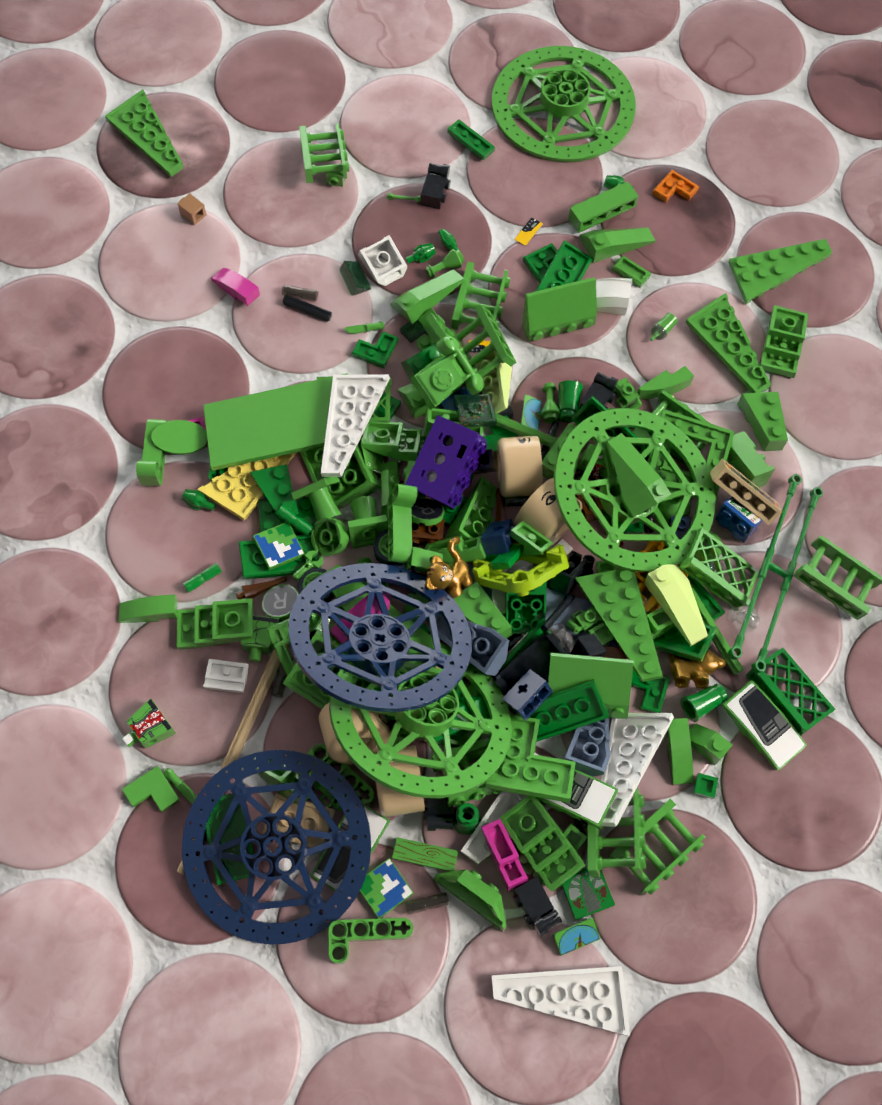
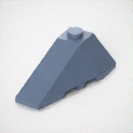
M438 614L435 618L439 638L452 648L451 635L443 616ZM467 621L472 638V652L469 662L484 674L496 676L506 661L509 640L492 628Z
M609 718L576 729L564 759L576 762V770L592 777L604 775L610 759Z

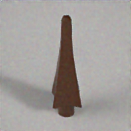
M497 488L495 521L507 520L499 488Z
M283 577L272 581L242 586V591L235 593L237 600L244 598L253 599L274 586L287 581V578Z

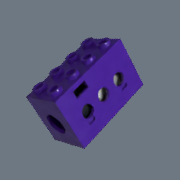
M437 415L405 485L417 487V492L455 509L462 501L464 489L470 484L472 472L478 467L480 455L487 448V440L479 433Z

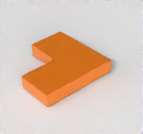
M671 170L653 190L652 194L665 203L675 192L689 201L699 190V186Z

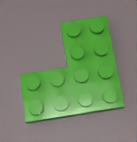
M510 714L512 733L509 749L498 770L486 781V788L570 803L576 762L534 755L540 719L528 718L525 721L518 715Z

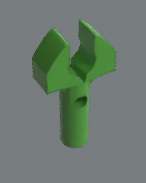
M308 551L304 555L306 563L292 575L295 580H299L311 568H322L323 556L318 561L312 562V558L318 554V551Z

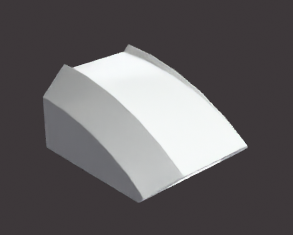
M390 235L367 248H363L358 253L359 258L377 283L384 286L403 277L407 270V265Z
M596 279L597 311L625 316L630 299L632 279Z

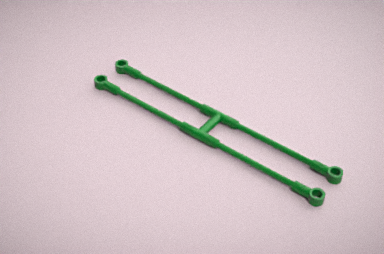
M794 474L788 478L789 487L782 513L770 546L766 550L758 574V581L740 633L736 637L733 648L728 651V656L732 660H736L743 655L741 648L745 639L744 634L768 569L783 577L780 588L781 593L763 647L759 651L757 660L751 665L755 673L763 672L766 669L767 648L785 594L789 590L797 565L796 561L813 510L816 508L818 499L823 496V490L820 487L813 488L809 493L811 497L808 505L809 509L787 570L772 563L771 560L775 552L774 547L790 500L794 496L797 485L802 482L799 474Z

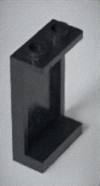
M542 632L500 669L496 676L492 677V680L505 695L529 670H532L548 683L551 653L570 655L572 653L566 647L562 649L558 644L560 639L553 632L551 634Z

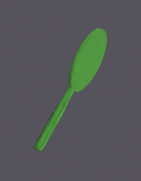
M185 420L164 422L158 425L151 434L153 444L158 449L171 454L194 453L202 449L208 442L207 431L202 426Z

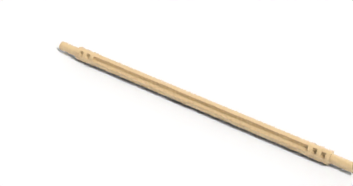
M275 648L220 770L233 761L238 760L281 663ZM181 861L177 872L185 875L183 861Z

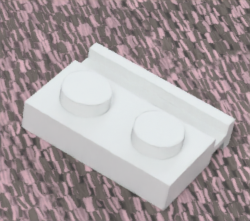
M209 659L203 685L204 689L244 694L249 664Z

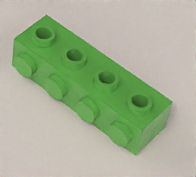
M629 182L618 184L614 188L603 191L595 197H590L584 202L574 204L570 207L568 219L577 232L580 233L635 208L639 196Z

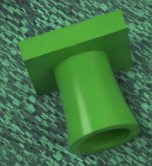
M338 477L321 479L291 493L294 500L306 496L309 497L316 521L321 518H333L342 514L327 488L340 482Z
M370 496L358 497L350 504L355 520L348 521L352 549L374 545L377 535L388 529L386 515L377 516L376 500Z

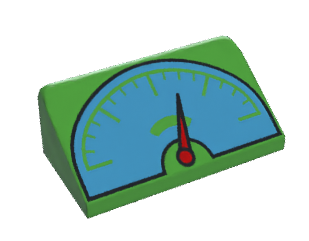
M529 395L524 396L521 424L539 431L542 401Z
M593 917L552 935L560 956L600 940Z

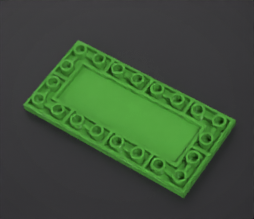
M333 376L205 404L204 413L212 471L323 447L325 444Z

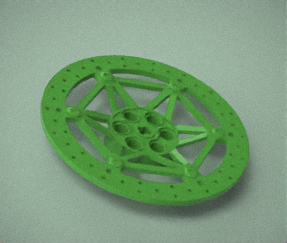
M548 46L520 55L511 61L499 74L492 93V111L502 133L523 151L542 159L557 162L584 161L607 153L626 137L633 124L636 110L632 86L627 77L615 64L592 51L571 46ZM549 61L572 62V64L562 65L556 67L542 69L532 68L535 65ZM586 65L601 73L609 80L614 89H608L584 69L583 66ZM519 75H523L525 79L515 104L508 105L507 97L511 85ZM589 81L592 82L601 91L592 89L590 87ZM532 82L541 92L521 104L528 83ZM590 93L598 95L597 97H589ZM537 100H540L541 105L528 107ZM612 101H619V116L613 127L607 132L603 129L610 106ZM606 102L600 122L596 124L588 104ZM546 111L548 113L547 132H544L525 114ZM585 112L590 124L579 115ZM518 116L544 140L541 142L526 134L512 117ZM553 117L561 118L552 132ZM569 118H573L587 130L586 132L558 136ZM588 137L597 139L579 146H555V143Z
M616 408L602 411L588 417L575 427L559 450L554 468V491L560 513L575 538L588 551L601 560L625 570L652 572L662 565H677L686 560L698 529L703 528L707 532L710 531L714 519L716 499L709 467L693 441L668 420L638 409ZM617 427H632L652 433L651 438H626L631 444L648 446L641 455L645 458L652 451L649 464L654 470L660 452L681 482L664 481L667 488L679 491L671 493L670 496L659 502L662 503L679 496L683 497L671 527H669L657 507L658 504L633 518L630 516L622 503L620 485L616 482L617 474L612 467L606 442L614 437H609L605 430ZM592 438L597 445L581 479L574 480L573 473L577 457L586 442ZM665 441L684 459L692 474L694 483H689L664 447ZM602 450L608 475L604 479L588 481L589 475ZM600 486L599 492L592 489L593 487ZM575 495H581L608 534L605 539L587 522L578 506ZM590 495L600 499L604 510L612 517V527ZM690 497H696V511L692 524L686 534L681 539H678L675 533ZM650 514H654L655 518L657 519L661 527H659L646 517ZM641 521L659 535L624 534L623 532L630 524ZM618 522H621L622 525L618 528ZM702 536V538H701L702 543H703L704 540L706 539V538H704L703 536ZM620 541H663L667 548L661 551L643 553L620 548L619 543Z
M410 637L412 641L434 650L432 640ZM440 643L442 653L451 655V647ZM413 649L408 651V655H424ZM351 661L345 662L349 665L356 667ZM405 662L395 672L394 677L397 678L401 674L408 672L407 670L420 666V664ZM470 662L463 677H466L483 697L490 719L482 717L462 679L456 686L473 716L459 707V698L455 689L438 701L418 709L402 712L371 711L394 716L397 720L387 744H384L366 709L346 704L330 696L329 701L330 720L333 731L349 759L363 773L379 784L402 794L422 798H446L461 795L474 790L490 779L498 770L508 752L512 733L509 708L502 699L504 696L498 685L492 680L493 678L488 674H484ZM432 667L398 685V691L421 686L436 677L443 669ZM341 669L337 674L343 680L354 685L360 678ZM371 683L366 689L375 690L378 685ZM350 708L359 710L379 749L377 754H374L365 745L357 733ZM458 714L469 722L455 720L454 718ZM400 728L410 733L393 747ZM449 728L474 731L456 756L453 757ZM482 733L490 735L488 747L480 759L467 769L461 770L458 763ZM443 736L445 755L433 737ZM418 737H424L438 761L398 753ZM391 761L439 769L443 770L445 776H417L398 770L389 764Z

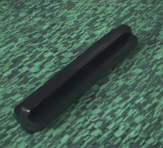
M285 295L283 298V304L325 321H330L332 317V312L290 295Z

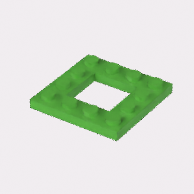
M665 409L662 410L660 417L677 426L690 439L710 445L706 459L710 471L722 459L727 462L735 431ZM665 441L663 445L670 454L672 446ZM652 451L649 454L648 463H650ZM659 452L655 471L663 481L681 483L672 469L667 466V462ZM681 470L689 483H694L692 474ZM713 481L716 499L720 486Z

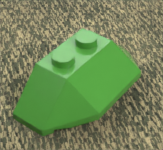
M467 869L439 873L434 876L436 883L499 930L504 931L506 920L502 897L495 885L490 882L488 884L480 880L482 876L474 870L469 872Z

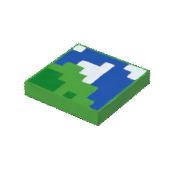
M288 522L253 535V540L269 571L305 555Z
M390 858L366 875L360 890L378 919L384 917L414 894Z

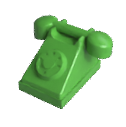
M445 336L437 341L436 346L441 355L410 378L430 410L458 389L464 381H466L467 390L472 395L479 393L484 387L483 378L478 373H475L477 368L473 369L462 353L464 349L460 348L459 342L452 336Z

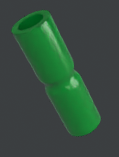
M282 504L275 512L276 515L292 524L293 527L306 536L313 528L312 525L296 516L295 513Z
M214 563L200 574L184 582L183 585L190 593L206 581L222 573V570L217 563Z

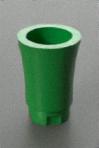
M566 380L558 384L559 410L561 412L559 419L562 422L569 423L573 422L571 418L579 410L583 385L577 381Z
M716 683L694 694L682 697L681 706L687 717L692 722H697L704 715L725 702L728 696L723 686Z
M471 803L460 805L453 813V827L458 833L463 835L473 834L481 822L477 807ZM469 814L471 819H464L463 816Z

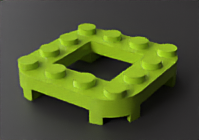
M517 542V543H513L511 546H514V545H522V544L519 543V542ZM558 544L552 549H547L541 555L525 557L521 555L516 562L524 560L529 563L539 564L530 571L519 569L513 574L502 572L505 569L492 570L491 562L476 559L473 562V575L475 583L478 582L479 585L503 592L517 593L518 596H526L530 590L542 586L544 582L554 578L556 574L568 569L569 564L564 546Z

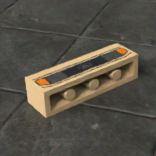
M724 459L710 471L711 478L717 485L768 525L782 513L778 502Z

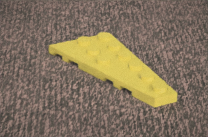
M296 453L229 467L225 473L219 477L216 476L210 483L198 488V491L245 521L264 497L250 472L285 464L288 465Z

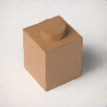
M190 193L177 203L180 214L193 225H196L207 215L204 204Z

